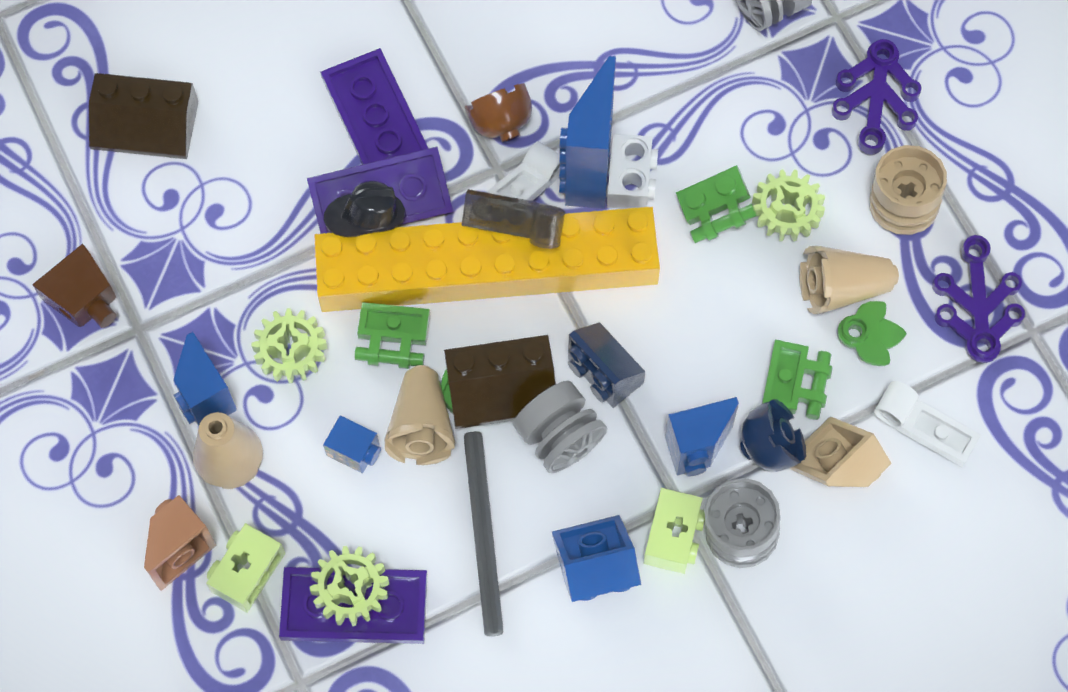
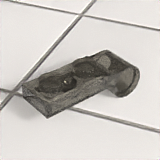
M468 189L465 195L462 226L530 238L531 244L541 248L552 249L560 246L565 211L552 205Z

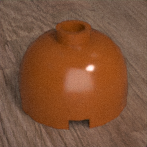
M525 83L514 85L515 91L510 93L503 88L472 101V105L464 106L473 128L487 138L500 137L502 142L519 137V129L529 122L532 114V103Z

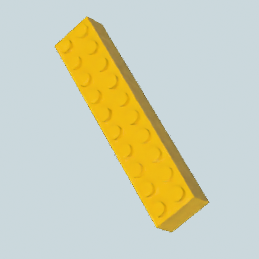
M653 206L396 227L388 231L354 237H343L334 233L314 234L317 294L322 312L361 309L362 302L404 306L658 285L660 273Z

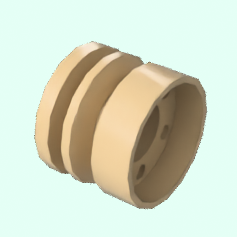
M911 145L893 148L883 155L876 167L874 183L870 193V211L875 221L886 230L906 235L922 232L933 224L939 213L942 197L947 185V171L941 159L930 150Z

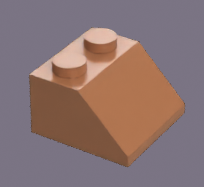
M180 495L173 500L167 499L156 508L155 514L150 518L144 569L160 591L217 546L206 525Z

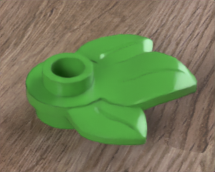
M869 301L862 304L855 315L845 317L838 327L839 340L845 346L855 349L862 361L874 366L889 365L890 355L887 349L897 346L907 334L902 327L884 318L886 303L881 301ZM849 330H858L860 332V336H851L849 334Z

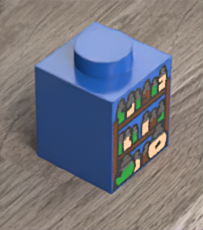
M341 415L323 444L326 456L362 474L368 465H374L381 451L376 432Z

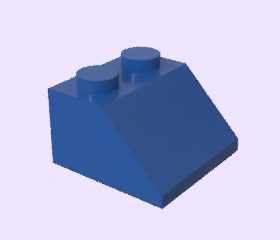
M192 331L187 334L173 379L178 392L173 396L189 425L196 422L199 427L200 422L207 415L219 412L229 416L237 411V408L226 383L194 332Z
M737 397L668 415L665 439L677 476L685 473L688 477L704 473L707 470L706 468L712 465L733 428L739 405Z
M620 515L552 531L564 582L572 602L579 600L589 601L599 595L611 592H624L631 587L641 585L635 548Z

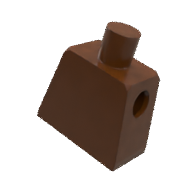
M83 243L32 284L39 297L45 303L78 327L84 326L93 319L101 328H105L116 318V313L108 306L115 300L116 295Z

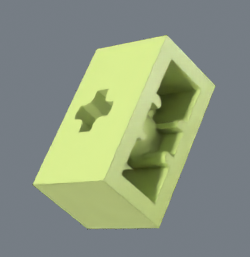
M661 488L643 564L685 574L687 563L695 564L699 544L692 541L695 530L702 531L705 521L704 510L700 509L702 497ZM674 526L681 527L679 538L672 536Z
M245 523L241 531L236 530L229 538L226 545L228 550L222 560H216L207 573L208 581L206 584L213 594L248 613L286 553L281 543ZM247 562L249 563L250 567L248 570L245 568H241L238 571L237 565L239 563L241 565L247 564Z

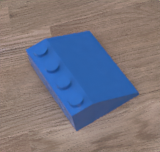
M608 56L570 112L568 128L561 127L559 193H565V206L605 209L616 56Z

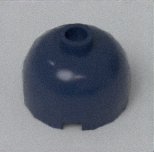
M773 399L763 403L748 414L743 422L742 441L740 442L742 453L748 460H752L756 465L767 471L775 472L795 467L806 458V444L800 428L794 431L789 422L794 416L779 400Z

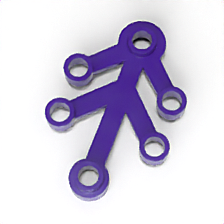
M880 39L872 43L867 50V58L849 70H841L836 79L837 88L840 91L849 92L855 87L857 79L874 70L872 81L849 96L835 100L832 107L833 117L843 121L850 117L852 109L870 98L867 125L861 130L858 138L860 150L869 155L879 153L886 141V134L880 128L883 101L897 115V125L900 129L905 131L912 130L918 120L917 112L908 108L886 82L888 72L902 87L900 94L907 102L916 101L922 90L921 84L917 80L912 79L898 63L899 50L892 41L887 39ZM883 54L888 59H881L877 55ZM849 78L851 83H843L841 79ZM906 88H913L916 90V93H908ZM844 106L848 111L840 112L837 110V107ZM908 116L913 121L905 122L902 117ZM872 140L876 143V146L868 145L865 141Z
M972 235L965 240L961 249L962 258L969 263L971 296L954 283L953 277L948 273L938 274L932 283V289L939 296L947 295L974 318V328L957 316L956 309L949 304H943L937 309L935 321L941 327L952 328L966 340V351L973 360L980 363H988L999 355L1001 350L1000 339L1011 327L1019 326L1025 318V310L1021 305L1010 304L1006 307L1003 318L989 330L988 316L1009 295L1018 293L1022 286V278L1014 272L1006 273L1000 285L986 298L983 262L986 261L991 247L988 240L983 236ZM969 250H977L980 256L971 255ZM938 281H946L949 287L941 288L938 285ZM1005 281H1014L1016 283V287H1008ZM948 312L952 318L945 320L941 317L940 313ZM1008 312H1017L1020 318L1012 319ZM977 344H986L988 351H981L978 349Z

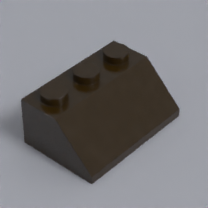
M95 73L89 98L90 149L187 159L199 102L193 83Z
M548 335L444 350L455 429L514 421L528 403L548 388L556 385Z

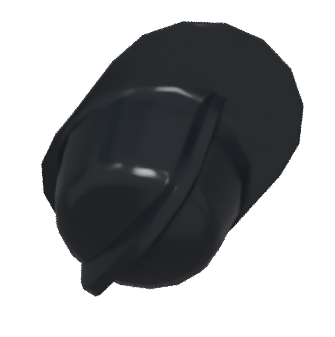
M366 181L356 186L351 194L336 198L331 202L324 212V223L329 231L343 237L392 230L402 223L405 217V208L401 200L395 196L393 187H388L386 184L378 181Z

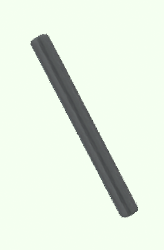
M474 431L464 434V446L484 634L493 637L502 635L504 631L483 438L481 432Z

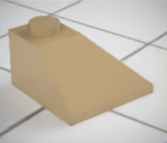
M830 416L805 441V460L789 469L827 486L869 487L892 463L874 433Z

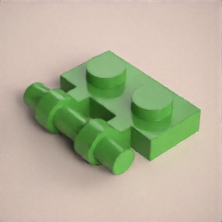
M737 165L676 192L686 221L690 225L701 221L702 226L690 231L695 243L706 238L709 241L719 237L718 233L733 226L736 228L744 226L747 220L757 216L753 204L743 208L739 205V203L750 199L751 196ZM729 209V214L713 221L712 215Z
M362 302L357 335L358 339L370 340L369 348L356 347L355 360L368 361V365L379 366V363L397 364L398 368L409 369L410 366L424 365V353L411 351L412 344L426 346L430 309ZM382 341L401 343L400 351L381 349Z
M775 339L762 404L777 399L792 414H795L798 402L808 405L806 417L814 420L819 419L821 408H824L826 405L827 395L824 392L826 382L831 378L833 368L830 365L832 354L826 351H819L817 361L807 359L809 346ZM804 374H809L813 377L811 390L801 388Z

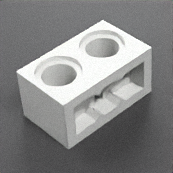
M613 133L607 208L647 207L648 199H654L656 179H649L650 169H657L658 149H652L653 136ZM634 154L640 156L641 159L633 161L628 159L627 156ZM628 184H634L638 186L639 189L635 191L627 190L625 186Z

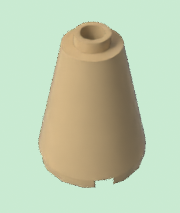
M809 246L803 253L809 254L807 262L800 263L801 295L803 301L810 300L813 308L807 309L813 314H822L891 292L899 280L898 268L896 265H893L889 258L829 247Z
M417 365L404 374L385 436V451L398 462L405 463V458L416 459V465L437 464L448 459L451 456L452 448L454 449L455 439L439 375L436 371L425 365Z
M216 412L204 417L198 428L193 451V462L198 474L206 483L222 487V489L241 487L256 476L263 459L262 445L257 434L248 426L224 413Z

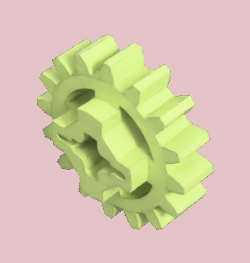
M782 169L779 172L778 178L768 174L766 184L758 183L756 190L758 193L753 194L752 203L755 204L754 208L757 216H760L757 226H768L766 235L771 236L774 232L779 233V241H783L785 235H791L792 240L797 241L800 232L808 237L810 236L811 227L816 229L819 227L820 218L823 217L825 207L821 206L824 204L825 195L817 194L820 187L818 183L808 184L810 175L807 174L800 179L798 178L797 170H793L791 176H786L785 171ZM771 195L772 203L770 207L767 208L766 200ZM809 203V204H810V212H809V214L806 216V214H805V211H806L805 207H806V204Z
M287 308L283 317L275 311L273 312L274 320L272 322L267 319L261 320L264 330L254 331L256 339L259 340L251 343L253 351L257 353L254 355L256 364H263L261 369L265 375L273 371L274 380L277 382L283 375L287 377L289 383H293L295 375H299L304 381L306 380L305 371L309 369L316 373L318 369L315 362L325 361V355L321 351L328 349L326 339H322L325 336L323 327H317L318 323L314 316L306 320V314L303 310L297 316H293L291 308ZM297 328H300L306 331L307 333H300L297 330ZM290 337H292L293 343L291 345V349H289L288 355L286 348H288V343H290ZM272 358H279L283 364L277 363Z
M343 546L342 555L339 556L333 550L329 551L331 560L327 563L319 559L318 565L322 571L311 573L312 580L318 583L310 586L311 594L318 596L313 601L316 608L326 606L323 610V616L328 619L335 614L338 625H341L345 618H349L352 626H356L357 617L362 616L367 622L370 621L369 611L371 609L377 612L382 610L378 599H388L387 591L381 589V587L389 585L388 577L380 576L385 572L383 563L374 565L376 561L375 554L372 552L365 558L363 557V549L359 546L354 554H350L347 546ZM347 564H356L362 567L356 569L347 566ZM334 571L335 576L333 582L327 585L326 589L327 580L331 573ZM342 575H345L347 580H350L355 585L357 597L344 586L345 582ZM374 582L372 593L369 596V598L365 600L364 596L366 589L371 587V583ZM346 603L352 605L353 607L345 608L338 606V604Z

